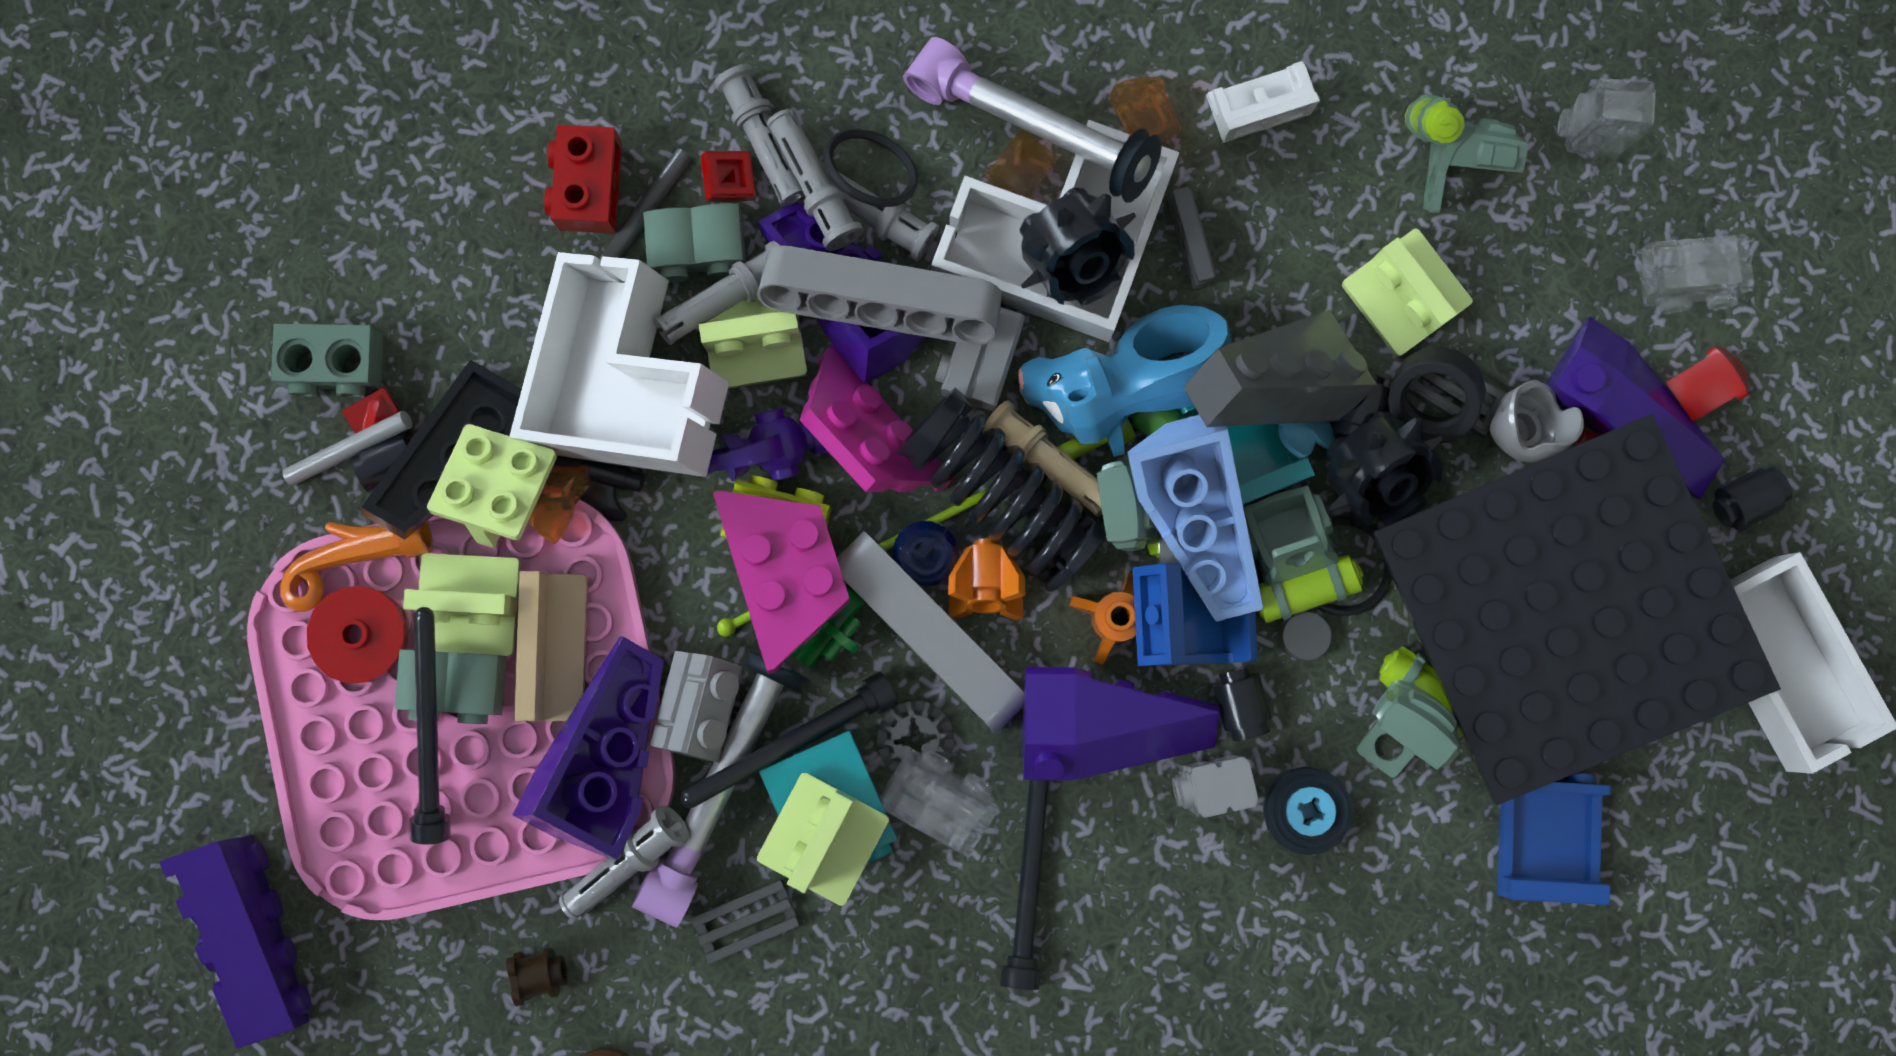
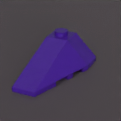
M798 202L758 221V229L767 243L775 241L780 246H792L885 262L881 260V253L869 245L863 249L854 242L838 250L826 251L822 243L825 237L814 216H808L804 206ZM816 318L836 351L864 384L904 363L925 338L919 335Z
M1588 317L1545 383L1554 391L1558 406L1561 410L1572 407L1579 408L1582 412L1584 425L1597 434H1605L1653 414L1690 495L1696 499H1701L1724 463V457L1697 424L1691 421L1680 403L1631 343L1598 321Z
M624 636L618 638L534 771L512 814L513 816L557 839L613 860L619 859L640 815L642 797H639L643 768H647L650 751H646L650 721L655 718L663 659Z
M1025 667L1022 725L1023 780H1076L1215 748L1220 713L1219 706L1169 692H1162L1158 695L1134 690V683L1118 679L1115 685L1091 678L1090 671L1075 667Z

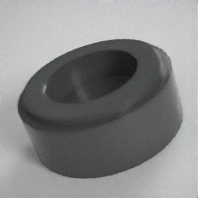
M1312 612L1298 613L1291 616L1284 623L1280 634L1281 644L1284 650L1297 660H1314L1321 657L1328 650L1331 643V630L1328 623L1321 616Z

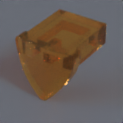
M1139 77L1118 82L1113 86L1110 102L1129 137L1142 128L1148 131L1149 137L1153 134L1159 135L1163 144L1182 131L1164 89L1166 85L1163 78Z
M1021 129L994 164L989 165L982 175L995 187L1033 200L1032 194L1056 165L1059 157Z
M552 467L528 521L541 536L552 544H556L568 529L575 513L576 503L592 483L588 467Z

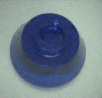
M918 521L908 525L898 534L893 545L892 557L919 586H932L943 582L949 577L958 562L959 550L955 537L945 526L933 521ZM922 542V544L918 548H916V545Z

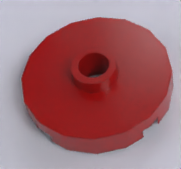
M366 586L343 587L327 595L315 607L307 625V648L315 665L328 677L344 683H371L388 675L397 666L395 664L399 661V650H406L408 644V622L400 605L385 593ZM357 625L362 631V637L357 643L353 644L349 639L348 633L352 627Z

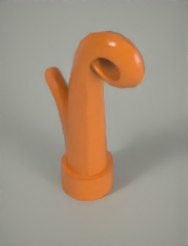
M328 522L325 525V529L329 533L344 539L326 544L295 560L284 572L280 584V595L284 604L291 610L306 612L315 608L320 603L324 593L323 583L317 571L404 555L407 558L431 553L433 551V537L429 524L425 522L404 540L381 526L361 527ZM305 579L309 585V590L305 596L300 597L298 587L302 580Z

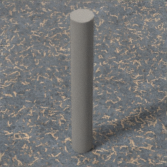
M400 411L283 469V477L289 485L294 486L359 454V451L379 444L412 428V420L407 412Z

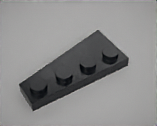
M470 360L361 506V515L404 540L434 516L427 509V504L464 426L471 424L510 436L522 389Z

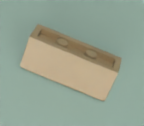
M519 571L514 721H567L585 692L588 578L585 575Z

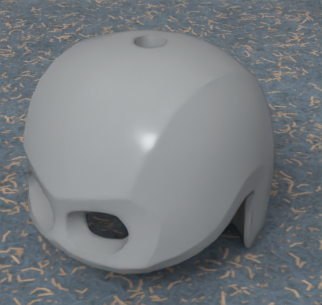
M1531 380L1505 394L1493 414L1490 433L1495 443L1512 458L1523 462L1536 463L1574 447L1582 434L1584 420L1579 408L1572 407L1561 410L1557 404L1554 391L1548 385L1538 380Z

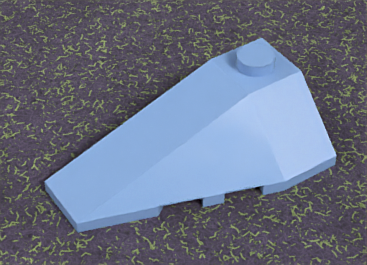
M1200 415L1164 424L1127 452L1139 502L1177 561L1181 563L1182 569L1216 622L1262 610V599L1227 427H1206Z

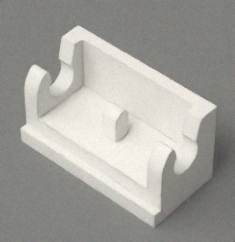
M1302 61L1294 63L1284 70L1225 89L1222 87L1214 89L1206 95L1223 143L1311 115L1320 101Z

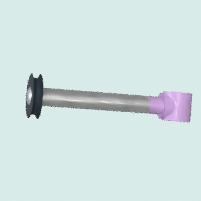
M932 37L903 75V80L907 87L927 103L940 105L944 99L949 102L961 99L1110 170L1109 192L1113 197L1122 195L1125 203H1131L1141 195L1152 179L1159 163L1162 150V140L1159 135L1153 134L1149 137L1148 131L1140 128L1125 143L1117 141L972 73L965 56L944 39Z
M746 649L749 652V658L747 661L739 663L757 672V675L726 736L719 763H713L707 777L751 754L783 687L786 686L803 693L800 687L801 683L804 680L810 679L792 670L785 662L782 663V667L779 670L768 675L762 655ZM734 786L690 809L684 822L689 834L687 842L680 847H672L667 858H659L658 865L647 872L634 899L632 908L676 928L679 926L698 885L696 882L698 877L693 873V870Z

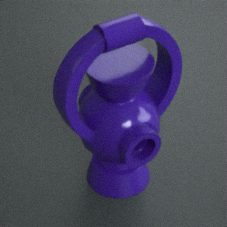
M778 408L756 414L757 424L751 428L747 439L742 440L739 435H719V448L712 451L707 475L714 471L726 470L731 481H735L747 474L751 465L756 464L763 471L770 472L771 479L775 481L800 474L798 464L803 461L806 450L809 449L813 454L830 453L803 423L799 425L792 418L785 417L783 408Z

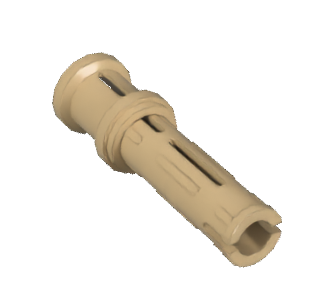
M1007 400L1000 404L986 421L982 433L991 428H1001L1006 435L1004 443L1006 447L1019 445L1024 450V464L1039 463L1048 478L1058 481L1062 485L1063 490L1072 497L1077 498L1095 516L1099 517L1102 515L1098 479L1050 442L1045 428L1041 425L1033 426L1016 413L1013 403Z

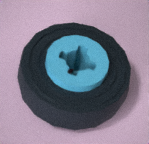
M1308 766L1290 769L1276 778L1266 793L1263 807L1266 827L1275 841L1292 852L1305 855L1324 853L1338 845L1350 829L1353 814L1350 795L1341 781L1326 770Z

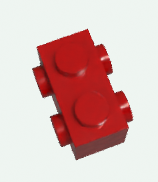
M557 125L556 140H550L548 144V166L550 169H554L553 186L546 187L544 209L545 214L550 216V219L560 231L616 234L623 142L614 127Z

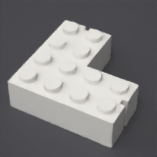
M1088 120L1086 125L1122 143H1125L1129 137L1127 133ZM1162 146L1159 163L1152 179L1141 195L1131 203H1125L1122 195L1113 197L1109 192L1110 170L1077 154L1075 155L1060 198L1069 189L1074 187L1084 188L1088 194L1098 198L1102 194H1109L1111 196V214L1115 219L1131 213L1136 215L1124 228L1134 241V259H1126L1124 266L1118 272L1122 281L1101 299L1083 306L1077 300L1064 301V305L1058 304L1055 299L1047 297V289L1042 283L1022 289L1021 284L1033 271L1023 260L1021 250L1023 236L1020 234L1019 229L1027 216L1039 213L1047 205L968 176H964L950 213V226L946 224L931 264V271L992 282L1002 292V304L1109 342L1116 328L1179 152Z
M558 252L509 438L553 449L557 456L706 477L717 435L710 431L709 428L710 424L719 425L729 382L700 363L650 358L657 330L654 318L661 314L669 280L640 260L603 256L602 260L592 255Z
M1800 552L1774 556L1730 580L1781 688L1778 691L1748 702L1786 772L1813 774L1851 753L1849 748H1862L1896 729V722Z

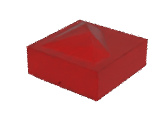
M705 151L700 156L706 202L752 201L756 197L750 151Z
M383 386L344 408L341 412L356 434L400 412L401 409L387 387Z

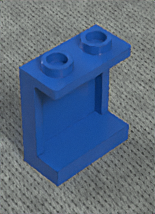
M1181 563L1132 567L1138 666L1222 664L1257 661L1255 612L1216 622L1182 569Z
M1575 773L1565 777V782L1555 781L1500 804L1497 895L1511 900L1610 905V885L1600 883L1602 797L1603 795H1611V785L1595 784L1596 774Z

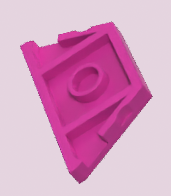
M833 345L829 346L818 359L817 364L820 365L817 376L811 382L808 391L809 400L803 407L800 421L865 492H884L887 489H893L898 492H913L919 485H931L930 479L942 463L935 458L923 470L917 471L911 466L912 458L909 460L905 456H899L896 453L913 429L906 422L902 421L887 405L875 388L868 383H863ZM953 476L942 488H934V491L942 492L954 481L955 477Z
M717 491L713 495L764 664L769 675L782 667V663L802 644L805 645L819 632V628L826 621L834 618L849 604V595L821 506Z

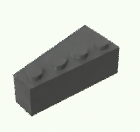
M1327 310L1218 348L1187 382L1184 389L1206 427L1340 421L1339 419L1352 411L1377 384L1368 371L1367 363L1363 356L1354 349L1332 312Z

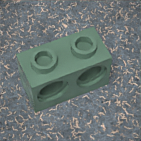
M273 325L271 381L288 389V395L317 397L318 389H336V396L364 398L366 397V390H378L381 388L383 333L371 325ZM311 351V365L307 370L298 373L296 367L298 358L302 354ZM359 352L361 361L358 368L351 373H345L344 362L346 358L352 353Z

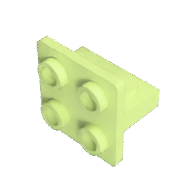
M1413 229L1401 239L1398 237L1393 240L1371 261L1342 282L1343 289L1396 357L1402 356L1473 302L1467 291L1418 229Z
M759 299L755 302L743 300L708 322L699 324L701 342L708 352L710 370L729 382L728 389L804 377L808 373L799 315L770 309L763 305Z
M467 424L464 426L427 504V509L433 515L465 524L475 541L479 544L495 548L500 536L519 540L557 456L553 449L509 438L507 435Z
M423 554L421 556L419 590L405 589L403 609L416 611L420 607H428L434 612L436 652L512 656L515 651L521 561L517 558Z
M804 772L799 776L757 856V861L789 878L787 885L805 894L807 889H810L839 906H843L846 904L885 830L889 817L811 774Z

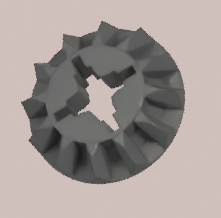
M924 701L901 703L892 708L879 725L877 747L884 763L900 776L923 778L932 775L946 764L952 754L954 733L951 723L939 708ZM910 718H915V723L918 725L920 733L937 734V739H931L930 742L922 744L920 761H916L911 746L894 744V740L901 739L902 736L909 734Z

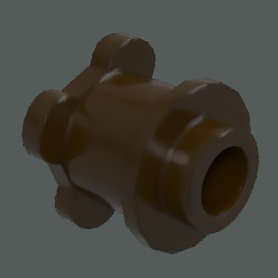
M545 948L543 954L524 958L523 952H517L513 954V957L507 958L506 967L510 978L511 996L516 1007L524 1005V1001L530 1000L532 996L549 994L550 997H558L561 986L567 984L568 975L565 959L562 955L556 956L552 948Z

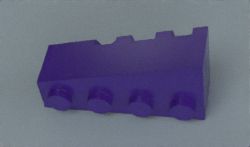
M253 835L216 841L159 861L165 877L176 875L184 896L176 899V904L182 918L190 917L196 923L200 932L198 945L195 947L201 964L205 965L210 972L216 971L219 981L214 983L213 993L236 1048L239 1049L294 1030L310 1022L307 1013L312 1008L311 997L306 986L302 983L298 984L293 965L297 963V952L291 938L288 936L284 937L278 919L283 915L282 902L278 893L274 889H269L264 873L268 869L269 862L263 845L259 842L255 843Z

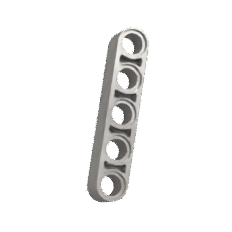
M776 246L768 251L757 293L763 305L780 312L971 345L988 344L994 339L1002 300V292L999 287L983 279L792 246Z
M863 531L837 556L844 581L996 734L1023 708L1024 691L866 532Z

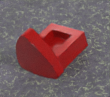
M1715 346L1708 350V357L1666 382L1692 422L1735 397L1740 401L1749 396V380L1742 362L1734 354L1722 347Z

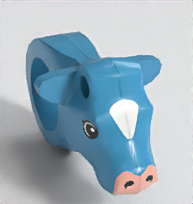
M1191 305L1160 308L1141 317L1128 327L1112 355H1105L1088 348H1083L1055 359L1039 357L1024 363L1019 369L1020 393L1027 405L1043 410L1061 432L1073 434L1082 444L1097 443L1107 437L1113 457L1125 454L1122 425L1127 417L1136 412H1158L1193 406L1194 404L1184 386L1218 348L1233 343L1227 321L1220 314L1210 309ZM1193 352L1179 359L1158 361L1174 353Z

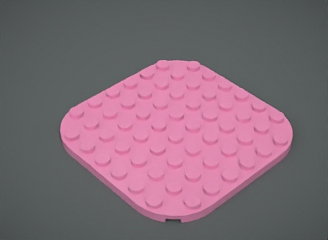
M542 490L521 538L513 540L500 536L495 548L477 543L465 524L436 515L427 521L433 537V551L430 554L517 558L521 561L520 571L587 576L585 691L619 637L624 636L651 652L629 551L612 523L587 503L564 493ZM372 524V525H368V526H380V525H378V524ZM334 534L314 538L297 546L280 558L273 566L275 569L269 575L261 590L256 591L252 600L247 624V642L289 855L299 876L317 897L321 896L332 905L341 909L342 913L369 920H392L588 875L596 866L607 859L605 856L557 839L512 815L534 771L566 722L514 721L518 611L515 651L512 656H507L502 715H488V724L457 723L458 713L439 712V721H437L440 805L445 807V813L450 815L451 837L447 841L438 844H416L410 841L409 819L414 815V809L419 806L417 720H408L409 710L394 709L398 662L395 664L397 666L388 675L371 683L351 684L328 677L315 665L307 648V625L315 608L306 612L291 610L284 604L280 595V584L284 572L295 560L310 551L344 538ZM404 555L317 571L322 580L324 590L321 601L327 595L343 587L366 586L385 593L400 605L408 622V644L406 650H414L415 611L403 609L405 589L419 590L422 555L407 558ZM305 579L302 580L298 587L300 597L305 596L309 590V585ZM357 625L352 627L348 633L349 639L353 644L357 643L362 637V631ZM660 689L655 718L650 721L646 751L650 752L647 768H643L639 792V797H642L639 818L633 828L635 830L640 829L651 820V814L657 807L667 806L670 808L675 789L674 753L650 746L654 727L658 723L657 716L662 701Z

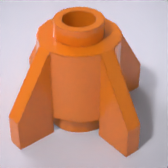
M990 538L978 539L971 546L963 550V554L949 575V617L957 620L972 615L973 612L981 614L1000 612V615L1016 621L1023 619L1022 597L1025 596V576L1015 559L1008 555L1007 547L1002 546L1000 541H992Z
M1127 573L1120 592L1108 594L1101 598L1098 603L1072 596L1068 606L1091 615L1093 629L1102 639L1094 657V663L1103 665L1114 643H1121L1136 636L1133 573ZM1117 607L1124 609L1123 616L1128 619L1125 625L1118 626L1111 620V612Z

